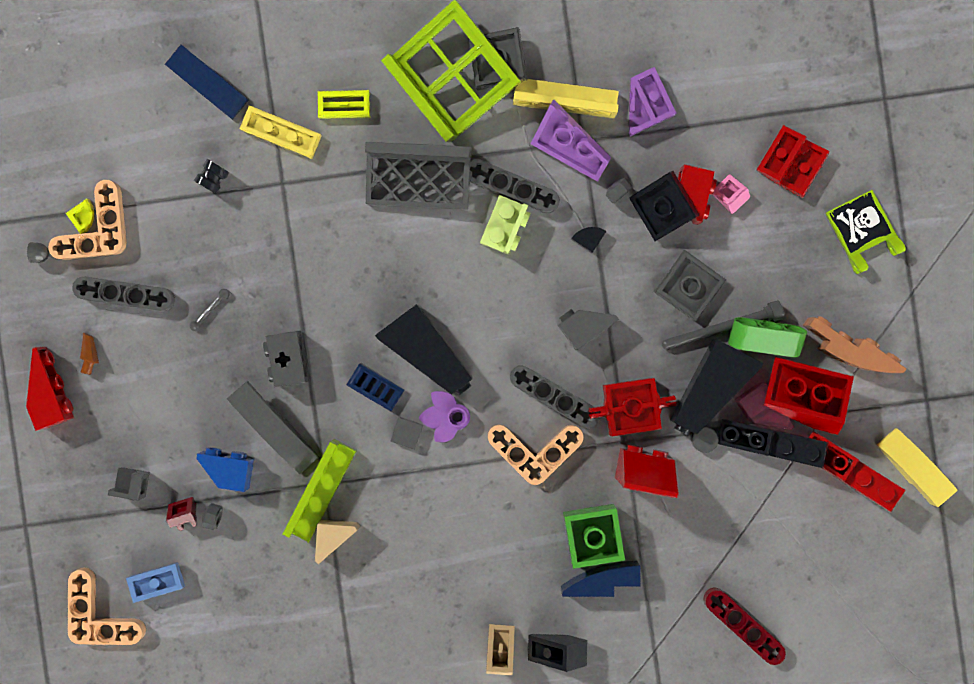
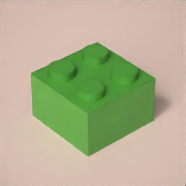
M614 504L563 512L573 569L625 560L618 513Z

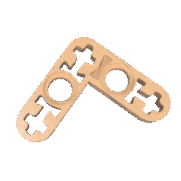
M102 180L95 186L94 195L98 232L54 237L48 246L49 253L53 257L62 260L118 255L125 250L127 242L122 192L117 183L110 180ZM107 186L113 189V193L109 194V202L115 203V206H103V203L109 204L108 197L103 195V191L107 190ZM113 210L117 215V219L113 224L108 225L104 220V216L108 211ZM106 228H118V232L112 231L113 238L119 241L118 244L114 245V250L113 247L108 246V242L112 241V233L106 232ZM90 238L94 243V248L86 253L82 250V242ZM61 244L74 245L75 250L65 249L62 253L57 251V247L61 246Z
M497 424L488 431L489 443L528 483L533 485L544 482L582 444L584 438L580 428L575 425H567L534 455L506 426ZM495 430L498 432L504 430V438L508 443L511 438L515 441L508 446L505 452L501 450L505 445L500 440L497 442L493 441L495 437L493 432ZM567 431L571 433L577 431V442H568L565 446L569 450L565 453L563 448L555 442L560 439L563 443L567 439ZM515 447L523 449L525 453L524 458L518 462L510 458V451ZM553 447L559 449L561 453L559 460L556 462H551L546 458V452ZM531 457L533 460L529 464L535 469L541 468L539 472L541 477H533L531 479L529 477L531 474L530 470L526 466L523 470L519 467L524 465L528 458Z
M85 567L71 573L68 579V636L73 643L132 645L144 637L146 627L139 619L95 618V574L92 570ZM81 574L83 579H87V583L83 584V586L80 581H77ZM78 599H83L87 602L88 609L86 612L77 610L76 601ZM81 623L82 630H87V633L82 637L81 633L76 630L81 627ZM103 625L112 627L114 633L111 638H106L102 635L101 627ZM132 626L135 631H138L134 637H132L130 632H124L120 635V631H126Z

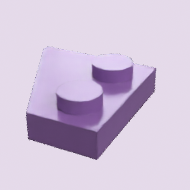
M655 67L630 79V137L677 114Z

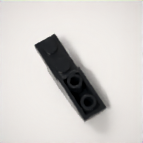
M722 419L718 436L719 445L819 468H824L829 442Z

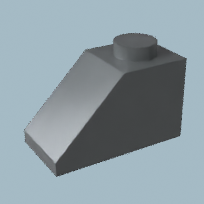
M571 309L559 318L562 322L557 326L573 348L578 350L617 322L619 318L616 315L577 310L574 313Z

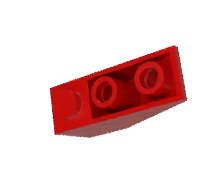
M47 347L32 348L26 408L35 431L47 429L74 418L72 414L73 405L65 396L63 379L56 373L53 365L55 364L54 356L51 351L47 350Z

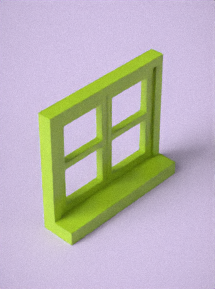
M453 0L397 52L393 55L387 54L381 60L445 142H453L521 83V80L457 0ZM453 20L456 21L475 45L455 64L451 63L433 40ZM427 43L431 45L449 68L429 87L426 86L407 62ZM480 54L484 56L502 79L481 99L460 74ZM454 77L459 80L476 102L455 121L434 96Z

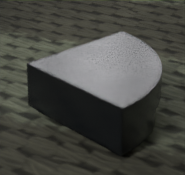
M587 227L575 233L571 240L593 253L606 230L598 227Z

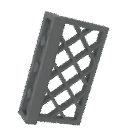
M365 142V152H367L366 204L468 210L472 147ZM373 158H383L390 166L381 176L373 169ZM389 159H398V160L395 161L394 163H392ZM403 159H408L416 167L406 177L395 167ZM414 160H424V161H422V162L418 165ZM428 161H435L441 170L430 179L421 167ZM440 161H448L449 163L443 166ZM453 162H464V174L456 180L448 172L447 168ZM392 169L402 179L393 190L383 180ZM417 171L428 181L418 191L408 181ZM443 172L453 181V184L444 192L433 182ZM464 178L463 187H462V186L459 184V182ZM380 182L389 193L383 199H372V189ZM404 183L415 193L408 201H402L395 193ZM430 184L440 194L434 202H427L420 194ZM457 186L463 193V204L452 203L446 194L453 187ZM392 195L396 200L387 199ZM416 197H418L421 201H413V200H414ZM443 198L447 203H440L438 201Z

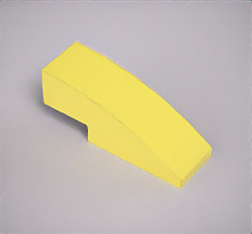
M895 428L876 444L904 478L916 487L929 504L939 507L958 491L937 466L898 428Z

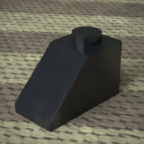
M530 634L528 635V661L565 672L587 666V640L570 635Z

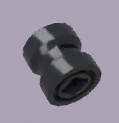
M206 159L203 164L204 169L202 173L197 174L194 181L217 194L220 189L219 180L226 179L230 172Z

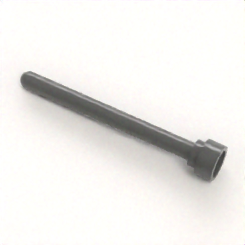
M779 300L768 303L761 311L742 316L744 318L773 322L785 319ZM734 319L666 339L662 342V347L668 350L731 331Z

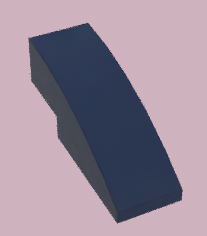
M180 45L165 63L169 69L232 120L248 102L247 98L183 45Z
M623 561L590 569L561 585L562 597H614V587H641V566L638 561Z

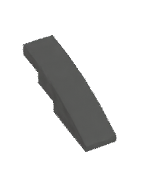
M249 381L245 382L227 398L252 428L299 474L319 458L289 421L283 419L269 401H265Z

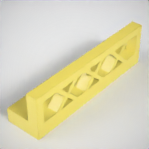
M527 79L521 81L515 87L513 105L548 110L554 99L569 113L615 118L618 113L619 105L617 100L619 91Z

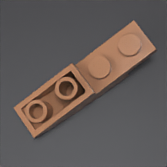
M818 316V318L809 317L803 324V327L823 340L817 349L841 363L859 369L884 373H904L906 371V368L900 364L901 360L897 356L889 352L885 354L879 350L880 345L868 337L866 339H855L851 343L853 341L852 337L842 331H839V333L830 328L832 324L821 316Z

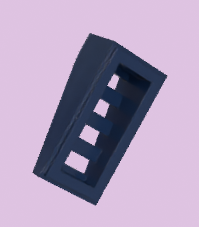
M363 363L357 366L346 384L389 411L393 410L405 389ZM365 372L368 376L360 386L357 383ZM372 378L377 379L371 391L366 390ZM383 383L386 386L380 394V396L378 397L375 395V393L377 392L380 385ZM392 388L395 392L387 403L384 401V398Z

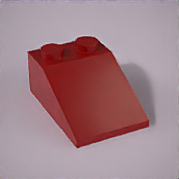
M775 357L764 406L810 428L838 435L845 424L854 376Z
M628 445L627 449L620 448L615 478L623 488L678 498L675 460L668 457L669 452L653 449V454L643 452V447Z

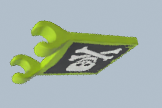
M873 190L825 213L856 274H860L868 269V264L860 253L885 240L889 252L893 256L906 250L904 243L896 235Z

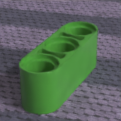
M736 317L728 344L740 350L799 357L807 330L791 324Z

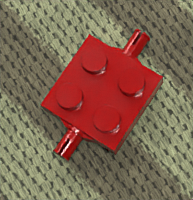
M655 378L603 385V406L589 408V412L592 413L589 414V417L592 419L605 416L610 436L662 429L660 418L662 408L676 406L677 402L673 401L676 400L674 395L660 398L656 389Z

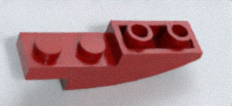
M815 431L811 433L809 438L829 442L824 468L822 469L889 512L893 510L906 491L905 489L868 467L859 459Z

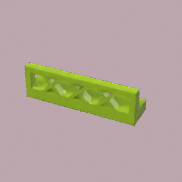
M336 439L330 441L282 535L288 538L295 535L310 542L317 529V524L321 521L357 450Z

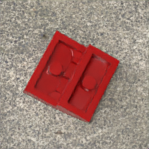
M783 125L758 166L757 171L781 187L803 198L830 151L806 140L805 135Z

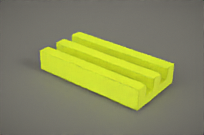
M369 90L317 91L319 119L370 118ZM364 97V101L323 102V98ZM324 108H364V111H324Z

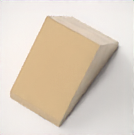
M321 520L317 524L315 552L317 564L321 563L359 529L360 525L358 522Z
M489 624L486 674L513 675L515 626Z

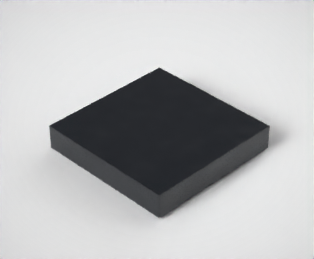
M670 171L629 197L654 241L661 239L699 216L674 171Z

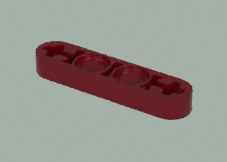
M713 587L705 592L703 601L706 607L770 665H778L784 661L786 651L782 644L723 590ZM713 595L715 597L721 595L719 599L726 606L724 611L715 603L711 606L712 600L710 598ZM732 611H739L742 615L740 622L737 624H731L728 621V616ZM752 628L759 629L761 633L756 641H750L747 638V633ZM765 642L771 648H776L778 654L775 657L770 655L767 649L762 646Z

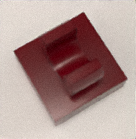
M193 497L168 504L166 521L170 528L176 526L178 530L182 531L184 530V524L191 522L193 527L196 526L197 504Z

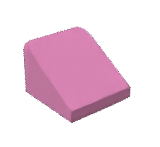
M730 174L715 187L713 193L716 199L731 214L737 211L750 198L748 188Z

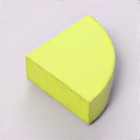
M86 198L66 213L80 234L87 233L94 221V208L90 199Z

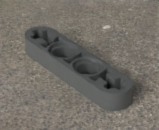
M478 159L470 161V169L480 165L483 173L488 174L489 169L493 170L489 178V184L484 183L486 177L478 175L477 178H473V173L470 171L471 183L521 204H527L529 207L543 213H552L559 206V195L554 190ZM500 174L508 179L507 186L502 189L495 187L493 184L494 177ZM522 184L530 186L532 191L531 195L525 199L517 194V188ZM536 189L541 190L539 193L541 197L546 198L548 194L553 196L552 201L555 202V205H549L548 208H545L543 206L544 202L539 199L536 200V204L532 203L531 201L535 197Z
M86 276L77 278L72 286L74 295L83 300L157 311H167L175 303L173 292L160 287ZM87 283L88 286L99 287L98 292L87 291L85 294V291L81 290V285H86ZM109 285H114L118 291L117 296L113 299H109L105 295V290ZM136 288L140 289L143 293V298L138 303H134L130 298L132 290ZM162 292H164L163 296L168 298L167 303H162V307L159 301L149 300L150 295L161 296Z
M516 366L511 371L510 380L512 384L584 428H592L598 423L599 417L594 418L592 422L588 420L586 423H583V417L580 414L576 413L575 417L571 416L576 410L578 402L582 403L579 409L584 412H588L589 408H594V406L526 366ZM523 370L527 371L526 377L533 380V376L539 378L534 382L531 391L526 389L529 386L528 383L524 381L520 384L516 383L517 377L514 376L516 371L519 373ZM540 383L549 384L551 392L547 397L537 395L536 388ZM569 396L572 399L573 405L569 410H561L559 408L558 401L561 397Z

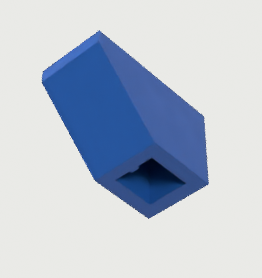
M206 448V451L197 453L196 459L218 488L240 492L250 489L254 458H248L247 453L232 451L231 455L222 454V450L218 448Z

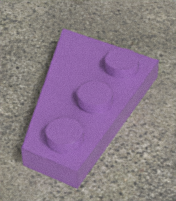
M553 99L531 145L598 182L611 157Z

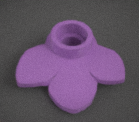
M435 391L431 393L434 406L426 409L419 416V420L427 427L436 429L434 433L435 442H447L454 438L457 430L463 429L468 425L470 412L464 405L457 404L454 396L450 393ZM455 412L462 414L463 418L461 421L453 419Z

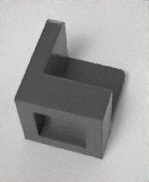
M124 467L119 468L115 488L108 490V496L136 501L145 498L150 472Z

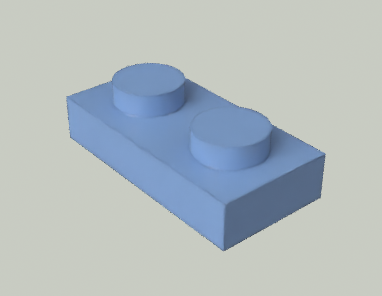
M178 562L126 578L133 603L185 587Z

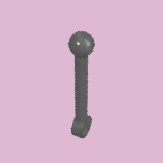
M221 289L219 297L196 321L190 323V329L197 331L200 328V323L223 299L229 298L230 292L227 289Z

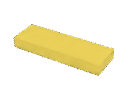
M250 105L240 126L241 131L310 159H313L322 136L317 132Z

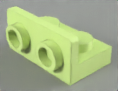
M499 195L480 244L507 255L510 250L516 251L521 238L517 235L520 226H526L531 214L527 212L528 205L520 204Z

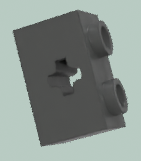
M301 331L266 336L263 348L265 356L270 359L271 367H268L267 371L269 381L274 383V387L308 382L309 377ZM284 354L285 356H290V361L286 362V364L280 362V358L284 357Z

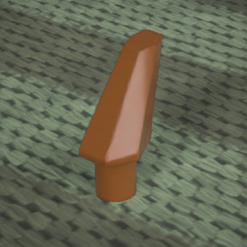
M83 333L80 359L84 361L81 373L91 375L94 363L99 364L93 336Z

